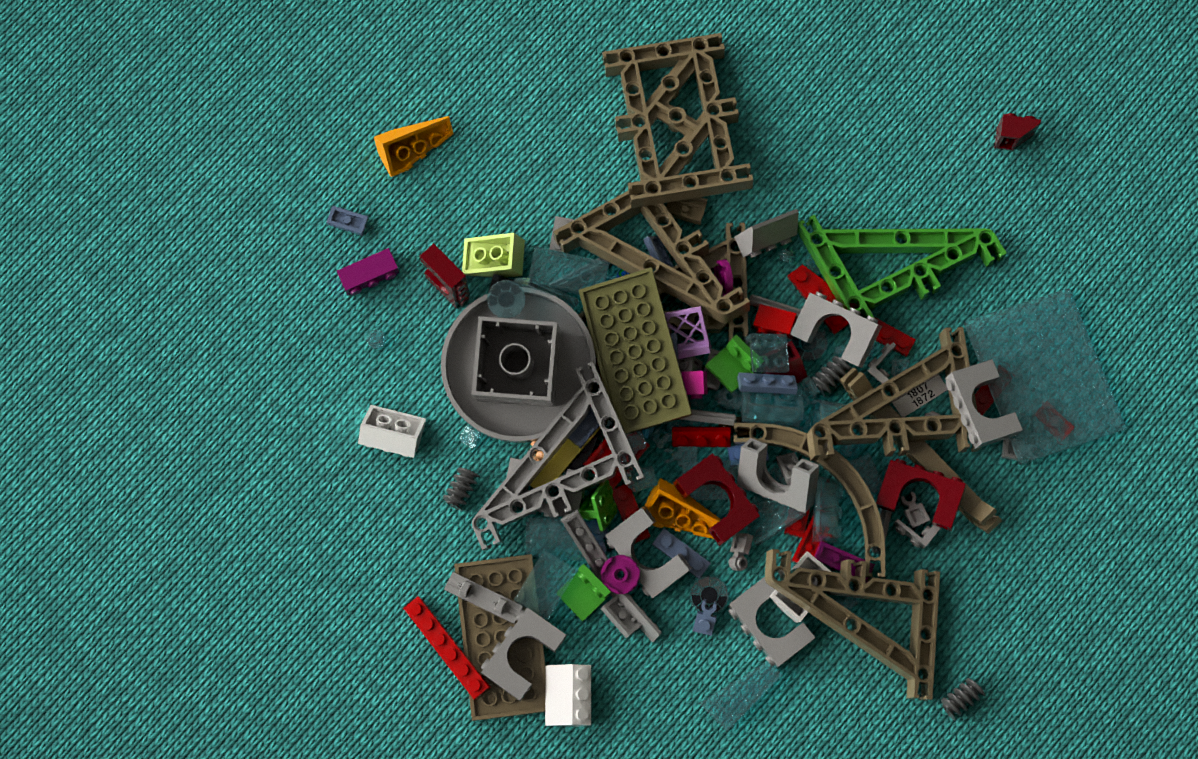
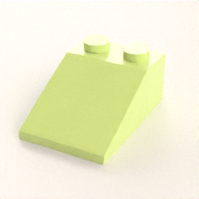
M515 233L464 239L462 272L466 276L493 277L494 273L506 278L522 276L525 240Z

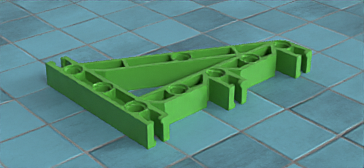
M815 215L809 217L806 225H811L813 232L808 233L804 227L805 221L798 222L797 233L836 300L843 303V308L846 310H850V303H855L858 306L856 310L860 311L864 318H867V316L874 318L870 309H874L908 292L911 283L921 300L927 298L929 290H926L923 284L924 281L930 285L933 294L937 293L941 285L936 276L938 277L972 260L976 252H978L986 268L991 266L995 260L994 256L991 257L989 249L993 250L998 262L1003 260L1007 254L995 233L986 228L822 229ZM981 238L987 239L989 243L982 242ZM818 239L821 244H814L812 240ZM897 239H903L905 243L900 244L897 242ZM933 253L861 290L857 289L838 254ZM948 254H953L956 259L949 258ZM920 270L924 275L919 276L915 271ZM831 271L838 272L839 276H833ZM882 287L890 288L891 292H885Z

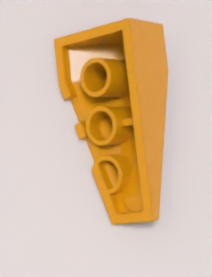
M446 116L390 130L375 136L374 140L389 175L393 177L408 171L420 158L423 159L427 156V152L434 147L437 148L454 133L450 117Z
M662 478L658 480L644 505L657 521L653 526L673 528L674 531L681 532V530L692 532L693 535L711 539L714 538L708 530L721 520L690 496L684 499L673 484Z

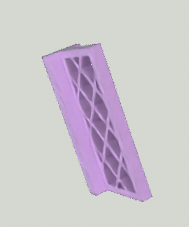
M701 306L665 313L667 322L671 317L675 316L682 320L677 328L668 323L669 328L674 330V333H679L686 338L683 343L678 344L679 359L711 352L712 346L708 338ZM698 312L699 320L696 324L687 319L689 314ZM684 322L693 327L689 335L679 330ZM697 329L703 333L704 339L695 340L691 335Z

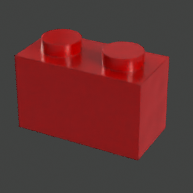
M760 304L753 326L760 335L768 336L770 334L779 340H792L793 335H790L798 316L794 312Z

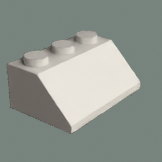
M370 405L360 425L358 444L414 458L419 448L426 418Z
M808 551L792 568V570L807 568L831 572ZM813 576L812 582L815 586H817L818 581ZM774 590L770 595V598L780 610L795 623L801 622L808 612L777 590Z
M547 665L545 726L584 727L591 725V665Z

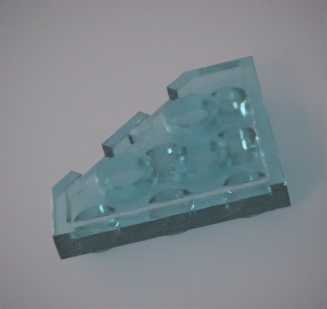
M777 467L768 471L775 481L787 485ZM757 494L754 497L753 503L758 508L760 516L747 525L746 530L753 536L755 545L760 546L806 516V513Z

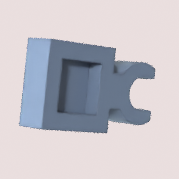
M704 599L701 606L703 612L697 611L693 631L712 636L717 615L712 613L716 610L717 602L714 601L713 606L708 608L706 606L707 599Z

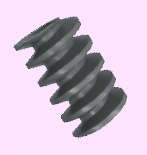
M834 356L832 362L829 361L827 363V367H822V372H817L816 377L810 379L811 384L820 395L826 397L824 391L831 393L830 386L837 388L835 381L841 383L840 376H844L846 370L850 371L852 368L845 360Z
M459 467L457 472L460 475L455 474L453 476L457 482H450L452 488L446 489L449 495H443L442 498L448 505L463 512L460 504H467L463 498H470L467 491H474L470 485H477L474 477L480 478V476L469 469Z
M970 678L965 680L966 684H959L960 689L954 688V694L948 693V699L944 697L941 699L944 710L954 721L956 720L955 713L959 716L962 715L961 708L968 711L967 703L974 706L972 699L979 702V694L984 697L986 696L983 689Z

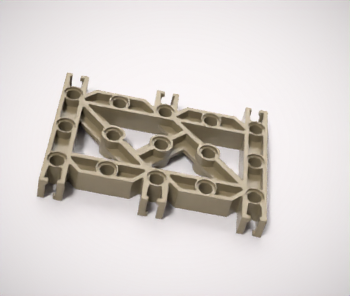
M721 33L602 52L606 77L621 75L627 115L615 116L618 142L634 140V151L640 181L628 183L631 208L753 189L750 163L734 166V156L727 124L738 123L739 112L736 109V98L720 100V90L713 60L724 58L725 47L724 43H722ZM674 66L670 73L662 78L661 84L645 102L640 72ZM693 73H695L703 111L697 120L688 116L683 108L673 107L669 104L672 99L679 95V90ZM657 119L667 124L671 131L680 132L685 135L675 144L674 150L660 168L658 167L651 126ZM708 137L715 169L679 175L683 168L692 161L693 155ZM681 151H686L687 153H686V154H681L680 152H681ZM644 157H649L650 159H649V160H644V159H642V158H644ZM692 184L694 187H687V185ZM651 190L657 191V192L654 193V194L649 193V191H651ZM644 193V194L637 195V196L632 195V194Z

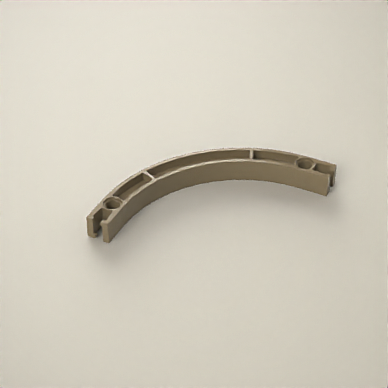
M734 423V432H738V429L750 430L749 438L738 439L737 435H734V444H745L752 438L769 446L789 449L810 458L807 433L776 424ZM756 429H761L764 435L762 438L757 439L753 436V432ZM818 445V452L821 455L815 462L825 468L841 484L858 513L864 536L865 562H867L866 577L872 578V574L869 573L870 561H879L881 573H878L877 577L885 578L884 531L876 502L868 486L855 468L835 449L834 455L829 460H824L823 446ZM873 547L879 548L881 552L877 558L870 555L869 551Z

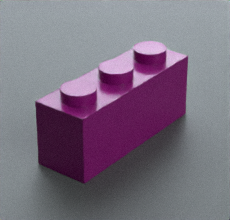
M387 248L339 269L337 273L347 296L350 294L353 296L362 292V289L366 287L372 288L377 286L382 280L395 278L399 270L390 249Z

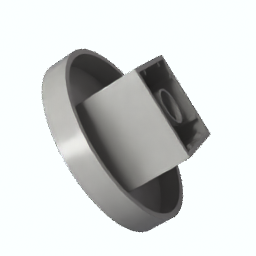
M519 287L522 292L517 295L513 294L515 302L510 308H503L502 310L499 307L498 301L502 293L510 292V290L502 291L497 297L498 304L492 307L489 304L491 293L478 298L468 305L449 329L441 355V374L444 388L458 414L484 435L511 443L537 441L582 387L575 369L582 366V375L588 381L594 378L592 369L589 370L588 363L593 361L596 365V354L591 336L579 315L558 297L545 291L527 287ZM512 308L516 314L512 317H501L504 309ZM594 384L590 387L591 393L593 391Z

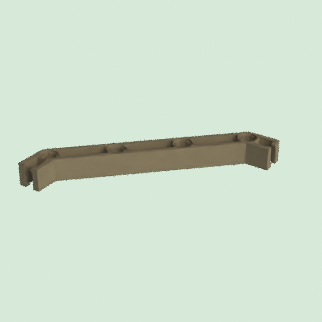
M854 367L840 379V382L853 401L874 389L865 374L862 372L858 373ZM888 405L869 418L902 417ZM890 427L893 433H897L895 428ZM893 441V443L898 447L897 441ZM908 441L909 451L905 455L915 465L926 468L925 471L931 473L933 471L941 472L944 474V477L950 479L952 477L960 478L925 441ZM966 484L959 511L972 524L989 534L1002 520L999 516L995 515L997 513L996 509L982 501Z

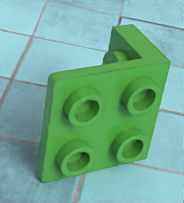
M736 334L726 347L712 358L705 367L732 393L739 387L737 381L738 372L755 373L764 361Z
M583 563L578 568V572L556 592V595L581 621H584L611 595V591Z

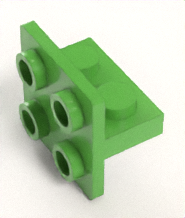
M608 480L602 482L594 493H590L578 510L583 519L593 520L596 518L600 531H605L617 513V505L614 503L612 496L613 489Z

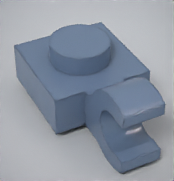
M597 520L586 522L602 550L606 553L603 539H607L605 536L608 534L607 528L605 531H600Z

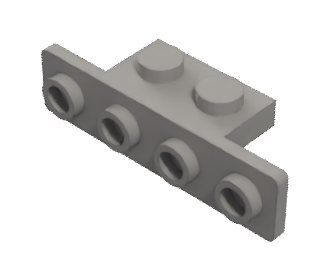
M611 592L613 598L601 608L626 639L639 628L651 642H654L662 634L658 626L649 619L645 611L634 602L632 596L628 593L615 594Z

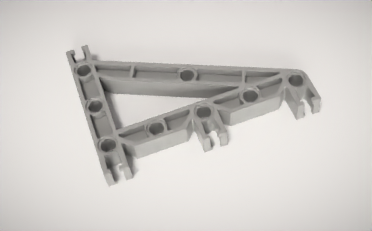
M593 361L588 363L589 370L592 369L594 378L586 381L582 375V366L575 369L582 387L473 518L472 527L482 550L486 551L492 548L491 545L486 544L484 534L490 531L495 538L493 545L503 543L495 523L506 526L542 510L546 500L553 517L556 519L560 518L563 514L562 512H557L556 501L563 499L567 506L564 509L565 513L574 511L566 491L575 494L615 477L618 468L628 487L635 484L633 480H629L626 470L633 466L639 474L636 479L640 481L646 479ZM593 384L599 385V390L596 393L590 392V387ZM592 407L612 454L524 493L585 419ZM609 419L615 420V426L611 429H607L605 426L606 421ZM538 451H542L544 454L541 461H536L534 458L535 453ZM626 454L630 455V463L626 465L622 464V456ZM588 471L595 472V477L591 481H587L585 478ZM553 487L559 488V494L556 497H551L550 490ZM517 503L523 504V510L520 513H516L514 510ZM482 519H486L488 522L485 529H480L479 522Z

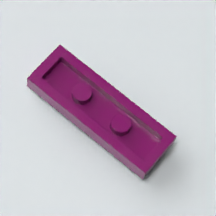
M822 541L819 543L814 556L822 564L837 571L841 569V561L847 559L855 560L854 563L865 561ZM871 562L869 567V573L872 574L875 564ZM851 564V575L855 576L856 567H853V564Z

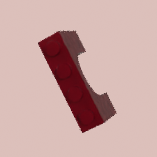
M433 243L419 256L421 262L428 268L424 272L425 277L456 309L459 306L462 307L469 301L470 297L466 275Z
M712 453L676 479L673 484L684 499L700 487L709 484L721 487L728 494L730 510L727 516L708 530L720 546L760 515L756 505L750 503L746 498L747 494L744 489L738 487L734 482V476L725 470L722 460Z
M901 459L890 460L876 501L877 507L895 513L903 490L911 483L926 482L932 485L939 494V503L932 524L952 531L966 489V484L963 483V480L957 477H952V479L944 477V474L938 471H933V473L925 471L926 468L919 465H914V467L906 465L907 462Z

